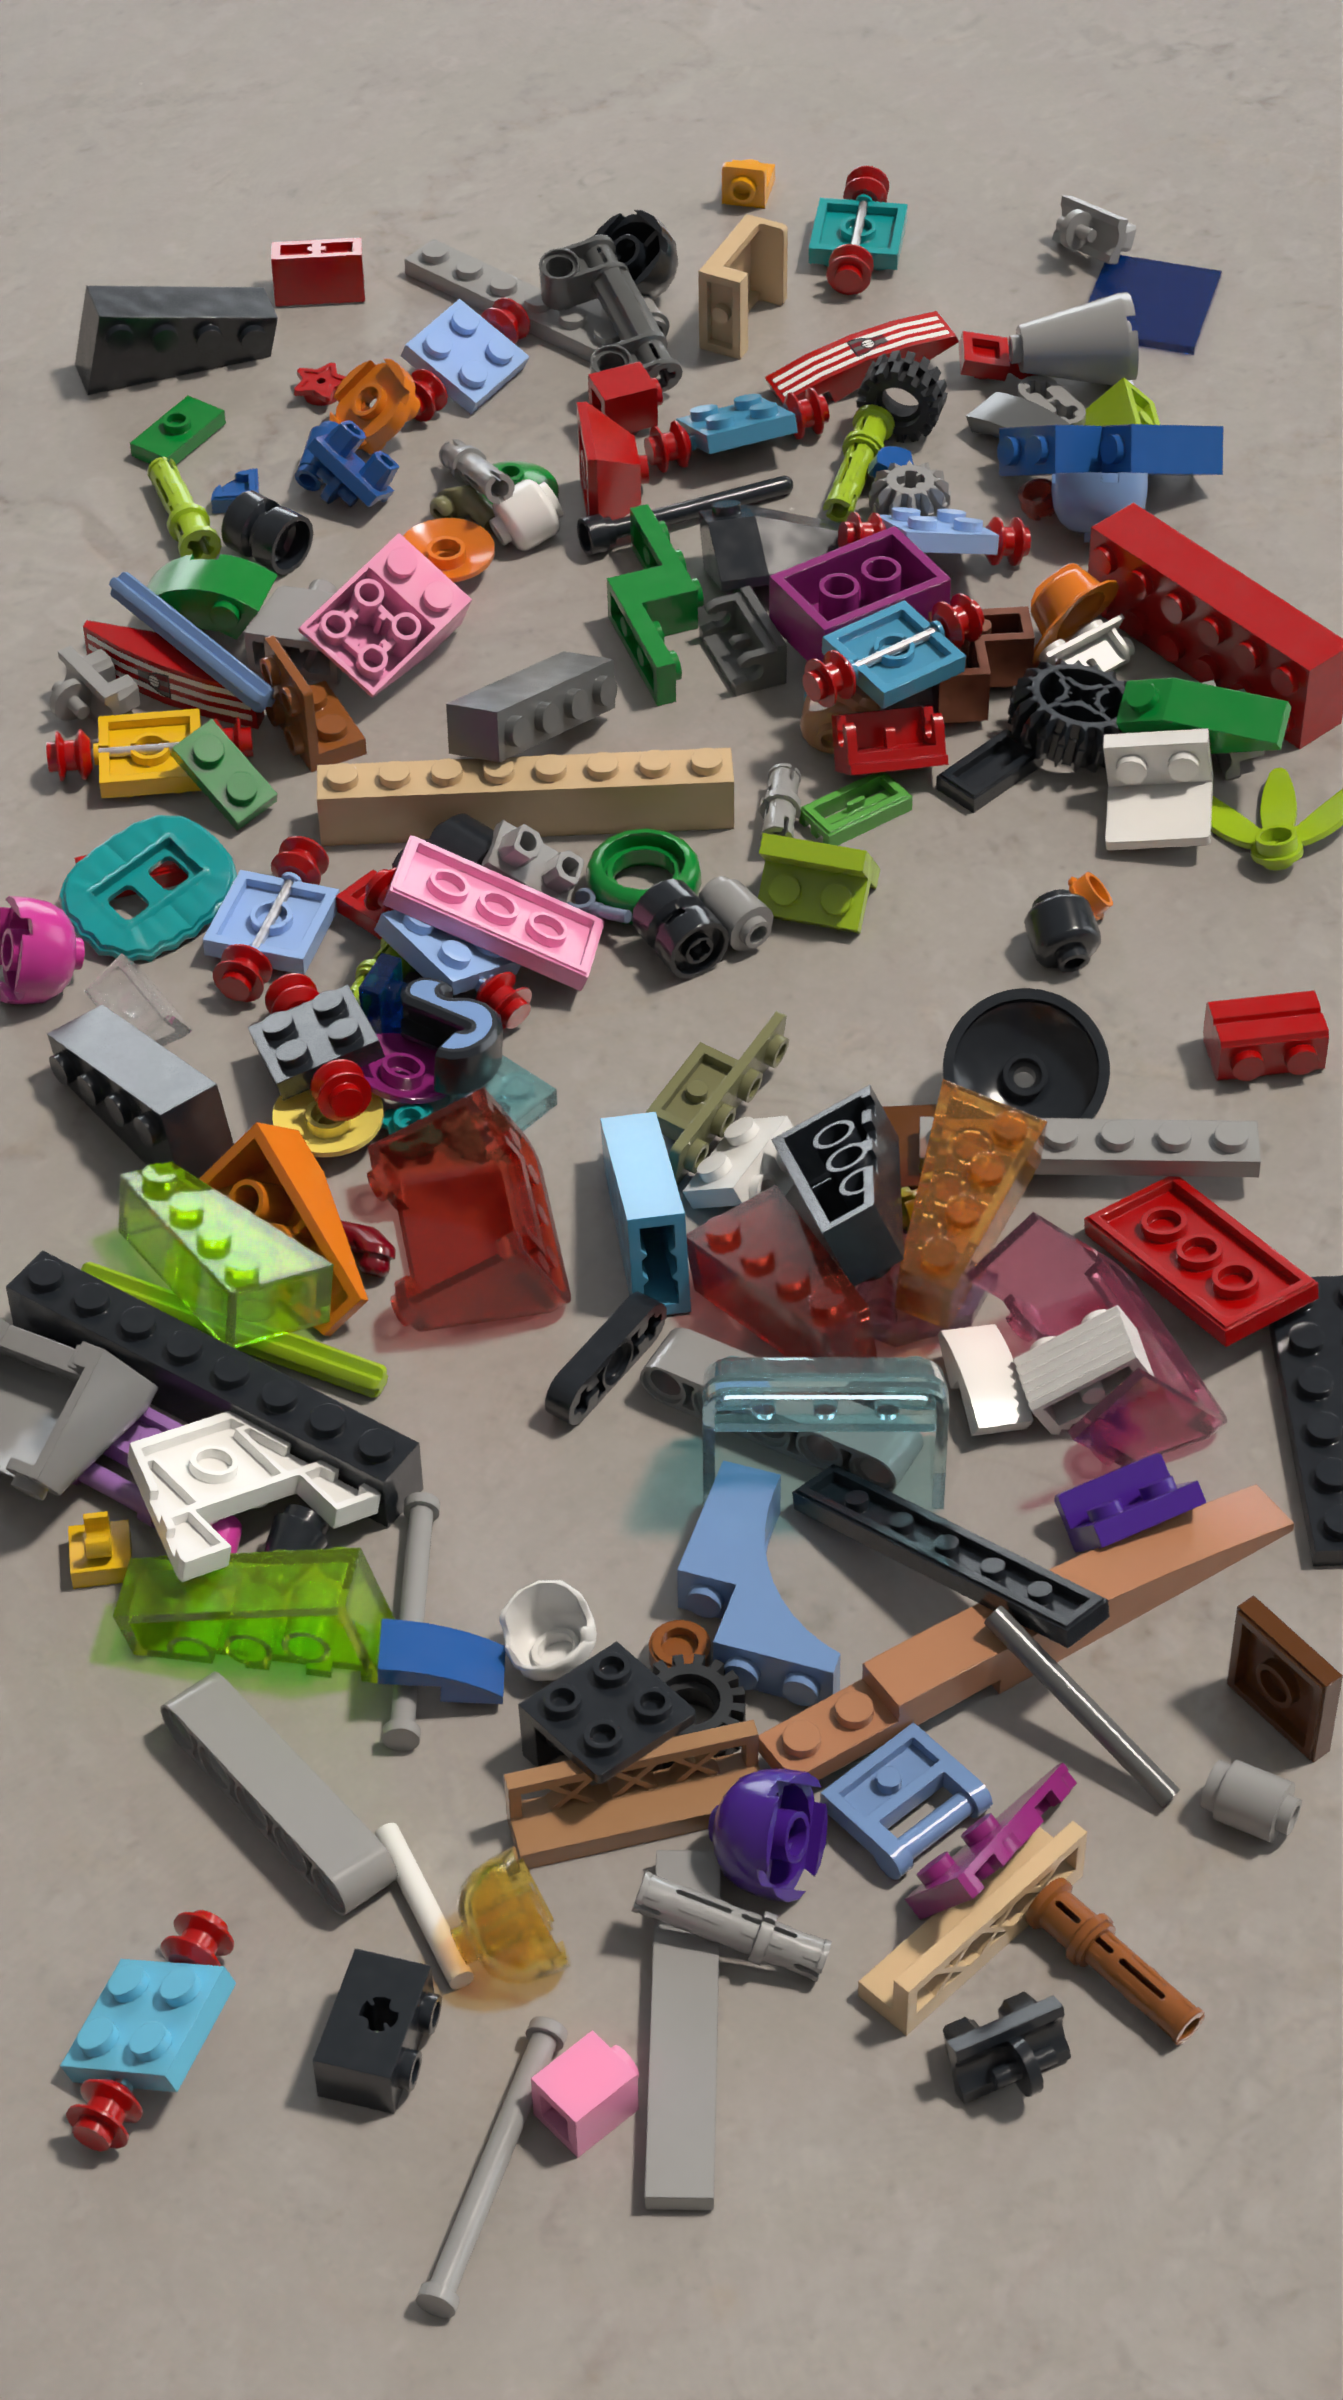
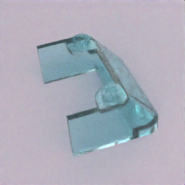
M729 1356L713 1362L706 1368L703 1376V1507L716 1478V1432H929L932 1509H944L949 1397L941 1367L931 1360L918 1356Z

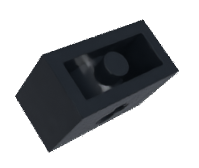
M355 1948L312 2060L317 2096L395 2114L403 2090L412 2091L418 2080L422 2062V2053L418 2048L423 2034L432 2035L434 2033L441 2013L442 1996L434 1993L431 1965Z

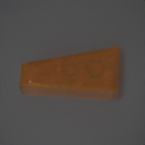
M943 1079L904 1246V1260L901 1261L895 1300L896 1309L948 1330L1041 1163L1048 1121Z

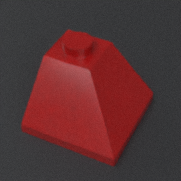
M577 402L579 478L586 517L600 514L602 517L609 516L612 520L625 517L630 513V508L641 504V484H649L647 455H638L634 435L588 402Z

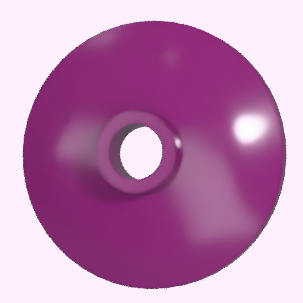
M399 1033L376 1034L385 1057L361 1067L373 1094L391 1101L407 1104L430 1103L448 1096L434 1092L436 1051L403 1038Z

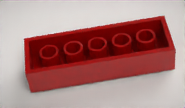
M1134 502L1091 527L1088 573L1100 583L1107 580H1116L1119 585L1117 595L1100 614L1102 617L1109 621L1122 614L1125 618L1119 626L1120 629L1200 683L1214 680L1217 687L1232 690L1245 689L1246 693L1288 701L1291 711L1284 739L1298 749L1303 748L1342 723L1343 638Z

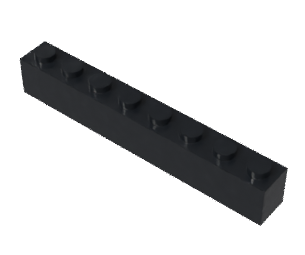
M43 1250L6 1286L13 1326L76 1349L77 1345H81L83 1341L105 1349L158 1387V1391L151 1402L152 1405L188 1424L231 1411L291 1443L290 1454L308 1464L320 1460L339 1469L338 1480L359 1490V1486L363 1483L376 1489L381 1494L378 1513L368 1516V1518L387 1528L402 1514L405 1498L411 1493L421 1492L424 1489L419 1442Z

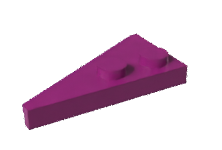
M1060 1763L1051 1769L997 1818L992 1813H989L966 1829L960 1836L966 1845L953 1857L946 1851L930 1861L917 1873L916 1876L922 1884L904 1900L920 1920L972 1900L985 1888L981 1881L1002 1868L1012 1858V1855L1044 1822L1041 1815L1051 1806L1054 1807L1061 1803L1077 1784L1064 1763Z

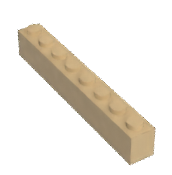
M700 748L567 755L547 754L543 756L510 757L502 762L472 758L317 765V808L321 846L406 843L410 835L420 839H429L438 824L462 813L471 816L493 830L502 820L517 828L525 824L539 832L540 837L618 834L626 830L645 828L660 831L734 829L731 748Z

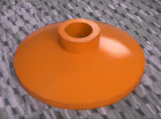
M458 518L433 519L412 527L403 535L407 541L452 582H460L477 576L491 564L494 558L495 547L492 536L486 529L468 520Z

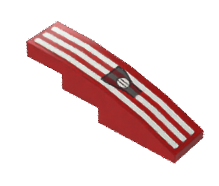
M937 311L892 320L845 336L803 355L769 374L765 379L782 406L787 393L792 392L798 400H802L807 388H813L817 395H823L827 392L836 403L860 388L869 366L873 361L876 363L880 355L885 353L889 359L892 351L900 350L901 358L905 359L907 352L910 351L916 353L914 361L920 363L923 356L931 360L959 343V340Z
M89 620L85 621L83 631L87 655L102 648L110 656L114 664L116 679L128 674L137 683L140 693L164 704L183 710L199 709L201 716L210 719L217 718L219 721L233 724L236 718L240 717L242 726H251V728L259 729L265 717L264 711L262 713L253 711L158 633Z

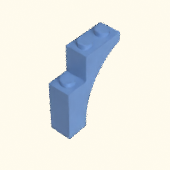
M723 1460L677 1569L678 1608L692 1611L701 1617L722 1619L713 1641V1661L717 1659L725 1664V1675L733 1670L739 1677V1687L743 1686L744 1690H755L786 1698L790 1702L801 1706L815 1705L840 1691L841 1654L821 1642L795 1618L782 1600L773 1582L767 1562V1550L781 1513V1475Z

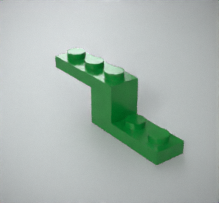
M645 504L630 508L631 548L644 570L607 578L608 618L656 705L661 706L676 702V681L682 678L679 657L674 650L669 651L667 649L664 637L698 629V608L703 607L704 596L699 580L697 578L691 579L687 572L686 561L682 551L673 548L667 525L664 521L658 522L650 506Z

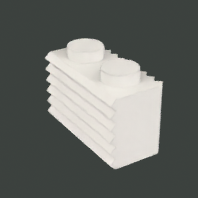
M1118 1305L1108 1310L1101 1309L1089 1313L1083 1318L1081 1324L1056 1337L1047 1336L1040 1338L1031 1345L1029 1351L1013 1358L1028 1406L1051 1435H1059L1062 1429L1070 1430L1072 1424H1080L1082 1419H1091L1093 1413L1101 1414L1103 1408H1112L1114 1403H1122L1124 1397L1132 1398L1135 1392H1143L1145 1387H1153L1156 1382L1138 1330Z

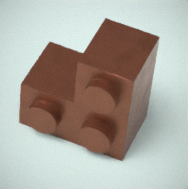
M1028 606L982 609L984 625L981 638L975 642L964 639L963 646L959 648L966 655L965 671L932 686L936 713H942L944 723L988 721L990 687L1007 688L1016 686L1018 678L1024 676L1026 669L1033 668L1035 637ZM928 612L929 623L931 622V612Z

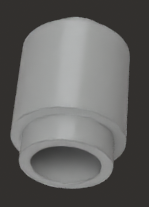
M720 876L712 879L702 888L698 897L703 901L705 907L728 930L729 944L735 950L747 951L762 945L771 933L773 913L740 881Z
M1218 1760L1207 1778L1200 1805L1201 1808L1213 1812L1214 1820L1272 1843L1279 1833L1288 1836L1292 1832L1300 1814L1302 1799L1294 1797L1295 1783L1239 1760H1235L1232 1764Z

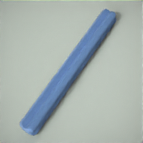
M122 572L117 578L112 577L109 586L112 587L110 594L114 599L255 712L262 713L266 707L273 706L275 702L273 687L129 572Z

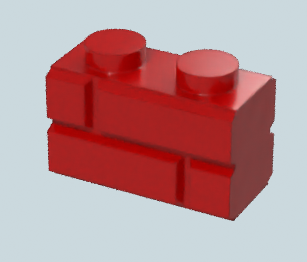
M1312 990L1207 1002L1203 1041L1208 1057L1211 1058V1066L1216 1081L1229 1079L1250 1081L1265 1075L1284 1073L1304 1075L1313 1070L1324 1069L1329 1043V1029L1325 1017L1321 1013V1006L1316 992Z

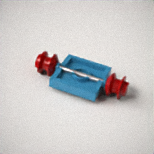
M813 388L806 389L804 399L798 400L792 392L787 393L782 407L778 406L776 402H770L762 398L760 394H747L736 397L734 405L718 408L714 404L701 405L690 409L689 416L676 418V421H672L667 433L662 434L657 426H652L650 428V437L644 439L645 453L650 465H657L658 469L665 473L668 470L670 461L676 460L681 468L687 467L692 451L696 450L697 447L708 454L789 434H792L796 439H802L805 428L811 427L817 435L822 434L824 423L829 422V408L824 396L817 395Z
M957 593L952 596L950 605L943 601L934 604L931 612V622L929 623L905 600L823 636V663L815 658L806 662L802 677L804 690L812 701L818 702L825 708H830L835 705L837 695L843 699L852 698L856 691V685H858L884 709L964 672L966 655L959 648L963 646L964 639L975 642L981 638L984 625L983 611L975 600L970 599L965 594Z

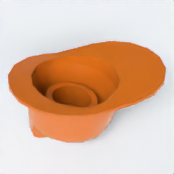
M1070 563L1045 579L1036 588L1031 600V616L1042 637L1034 648L1033 668L1038 667L1041 662L1039 655L1047 646L1059 639H1064L1067 643L1081 628L1089 624L1110 605L1119 589L1116 580H1107L1100 583L1079 565Z

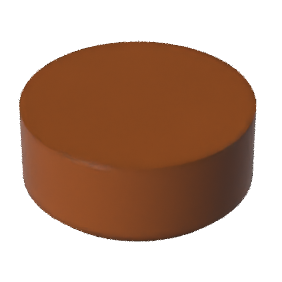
M673 1620L660 1625L652 1633L649 1640V1662L652 1669L653 1664L661 1659L668 1668L672 1667V1656L683 1654L684 1664H693L694 1654L705 1655V1666L709 1667L711 1662V1641L708 1633L700 1625L687 1620Z

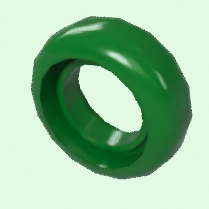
M649 828L634 829L608 837L592 852L586 867L587 888L595 893L596 902L629 910L632 915L638 900L648 889H635L618 884L614 879L615 875L629 867L648 865L664 868L673 875L672 879L683 880L697 896L701 888V870L697 854L684 840L666 831ZM632 918L631 921L627 923L628 925H633Z

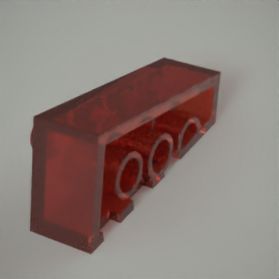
M777 1185L770 1187L729 1211L709 1219L705 1224L686 1234L688 1260L694 1290L832 1390L878 1363L868 1304Z

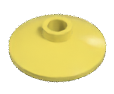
M311 1089L286 1100H283L279 1095L272 1111L273 1125L299 1130L314 1157H337L364 1147L377 1135L384 1119L382 1100L380 1096L373 1093L366 1110L356 1118L348 1121H333L326 1118L313 1098Z

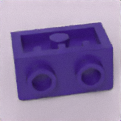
M1159 1453L1148 1455L1063 1491L1054 1497L1055 1504L1075 1553L1103 1548L1207 1503L1198 1480L1176 1485L1173 1476L1169 1474L1163 1456Z

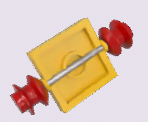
M186 709L98 716V743L93 744V749L91 739L82 729L78 730L75 740L64 741L60 732L56 731L55 741L46 742L49 773L58 772L60 782H64L67 771L78 770L82 779L87 780L93 770L94 759L95 765H99L101 798H127L140 795L201 791L171 756L173 746L201 727L200 710ZM237 717L232 728H222L217 718L214 719V722L245 757H254L251 726L241 727L240 717Z

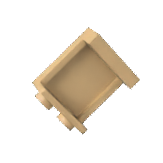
M746 214L698 271L700 349L741 360L748 351V312L760 300L777 305H783L787 300L788 227L785 224Z

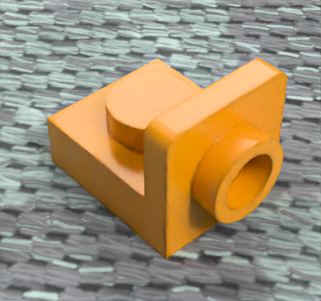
M753 159L725 162L722 167V204L765 209L775 181V164L760 163Z

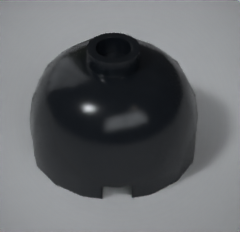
M634 210L637 214H631L626 217L622 213L614 215L597 230L595 235H607L613 240L616 247L615 256L619 262L627 266L641 295L651 296L655 300L668 289L675 278L678 267L676 242L666 227L655 216L643 210Z

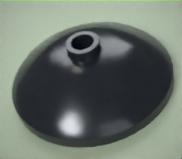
M1018 988L1002 991L981 1000L961 1017L946 1044L942 1067L943 1083L947 1099L957 1117L1094 1119L1106 1097L1110 1079V1060L1100 1030L1089 1015L1079 1006L1063 996L1049 991ZM1020 1072H1027L1032 1075L1035 1082L1030 1087L1022 1088L1015 1083L1014 1077Z

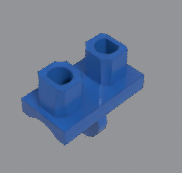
M351 420L341 422L329 434L315 437L307 449L324 464L316 473L327 484L320 495L321 499L330 504L340 497L350 507L360 499L368 507H371L379 500L386 502L392 495L394 490L389 484L398 471L399 465L382 451L374 452L366 463L359 458L355 451L367 437Z

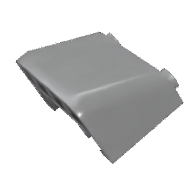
M0 1318V1473L14 1478L11 1486L35 1499L44 1501L48 1492L60 1496L148 1410L158 1391V1387L105 1349L84 1341L74 1349L13 1326Z

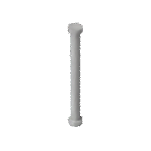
M414 1492L405 1498L403 1508L404 1516L408 1519V1531L399 1620L424 1623L432 1524L439 1517L440 1501L433 1494ZM393 1685L390 1721L384 1724L382 1742L392 1750L409 1751L416 1748L420 1743L421 1729L415 1723L418 1686Z
M537 2016L532 2018L528 2025L526 2037L529 2043L430 2282L421 2285L416 2296L417 2305L431 2315L451 2318L455 2315L460 2298L456 2291L533 2104L531 2078L550 2063L554 2051H559L563 2048L568 2036L566 2028L554 2019Z

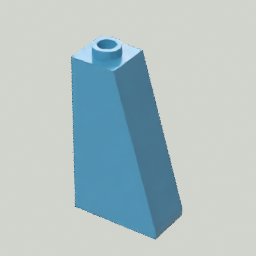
M656 1112L600 1118L604 1170L629 1296L639 1291L665 1304L667 1315L691 1312L685 1211Z

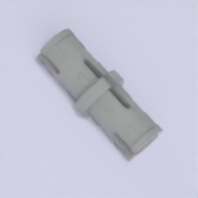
M776 764L768 772L767 793L765 797H762L760 803V814L763 818L760 842L763 833L794 838V823L796 818L799 819L801 815V801L798 797L801 774L795 767L790 779L791 764Z

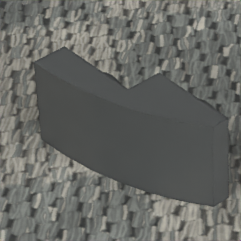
M995 392L966 415L971 432L989 434L999 438V428L1071 425L1060 416L1032 401L1002 392Z

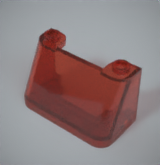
M485 1087L367 1146L372 1170L367 1172L369 1185L381 1202L388 1200L398 1211L410 1276L406 1275L396 1280L394 1284L395 1294L390 1297L393 1311L402 1325L405 1327L411 1325L418 1332L547 1314L571 1302V1292L540 1160L526 1135Z

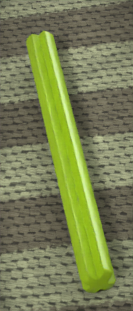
M86 1262L81 1268L82 1271L244 1353L371 1398L379 1397L387 1384V1368L380 1363L93 1262Z

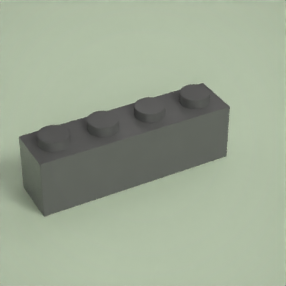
M563 651L447 703L449 754L502 762L614 709L617 695V682L614 678V659Z

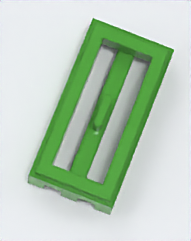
M886 772L872 773L802 806L799 823L804 827L811 825V834L816 839L823 836V843L838 846L911 811L913 796Z

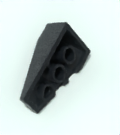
M737 500L718 501L711 505L712 509L699 511L704 569L721 591L735 590L746 586L769 585L770 575L839 548L838 530L840 522L751 505H741V502Z

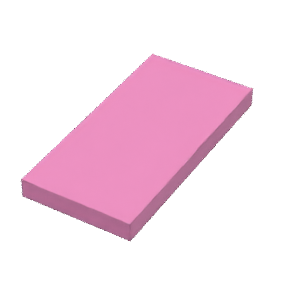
M411 835L403 850L383 905L579 991H582L589 977L605 923L599 917Z

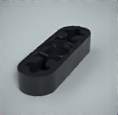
M639 1291L632 1293L555 1376L546 1394L545 1410L571 1425L581 1423L656 1341L663 1329L667 1316L665 1304Z

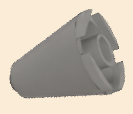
M1128 292L1117 293L1018 325L1016 335H1010L1008 339L1010 363H1018L1021 373L1110 386L1115 385L1124 377L1134 385L1132 380H1137L1139 341L1138 330L1132 331L1131 323L1127 321V316H1136L1131 296Z

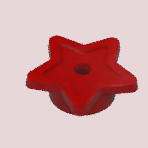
M333 362L319 369L298 368L297 376L301 382L294 388L293 394L295 396H304L305 400L312 405L326 406L333 404L337 401L333 398L335 392L345 376L337 374L336 364Z

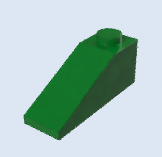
M1174 677L1130 680L1126 683L1116 724L1122 733L1208 729L1211 754L1281 750L1291 706L1285 700Z

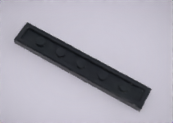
M832 1464L792 1492L795 1510L993 1611L1003 1606L1019 1624L1066 1648L1071 1647L1109 1618L1108 1599L835 1464Z

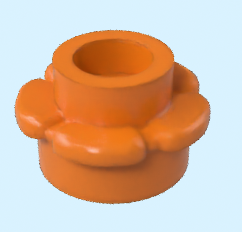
M1086 872L1078 879L1075 877L1069 878V891L1073 894L1081 895L1088 900L1096 921L1102 920L1104 918L1103 912L1113 906L1112 898L1106 887L1090 872Z

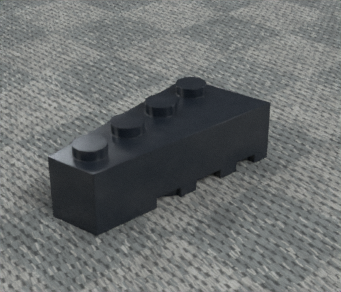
M100 1005L47 1033L53 1055L49 1057V1063L58 1081L64 1086L68 1085L187 1206L190 1205L184 1193L234 1145L217 1084L104 1005Z

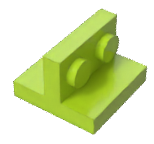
M763 833L759 855L765 860L758 899L772 911L773 918L861 934L869 889L877 888L880 873L879 866L870 854L860 849Z

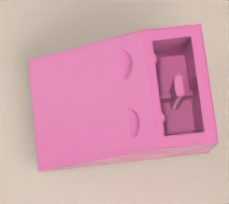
M398 533L299 627L298 631L373 698L428 657L462 624L472 599Z

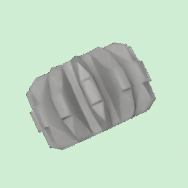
M910 460L906 465L902 466L890 463L888 470L876 472L875 480L872 483V491L869 492L871 513H878L879 515H891L892 508L906 507L920 510V516H937L938 509H948L951 505V491L949 490V483L944 480L943 471L930 470L929 463H923L919 466L913 465Z

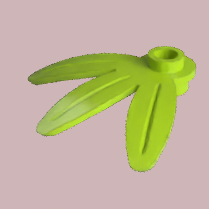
M1275 768L1269 773L1263 789L1260 806L1262 828H1258L1242 814L1212 796L1211 832L1232 844L1251 849L1252 860L1263 865L1266 869H1287L1303 856L1304 846L1327 837L1343 826V789L1295 826L1297 821V801L1293 783L1286 769Z

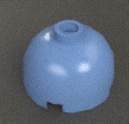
M1087 472L1052 474L1054 511L1059 521L1066 528L1084 533V542H1090L1091 527L1133 502L1145 509L1148 473Z

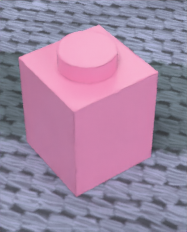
M592 2030L531 2078L533 2114L579 2158L639 2110V2071L637 2066L625 2050L617 2045L610 2048Z

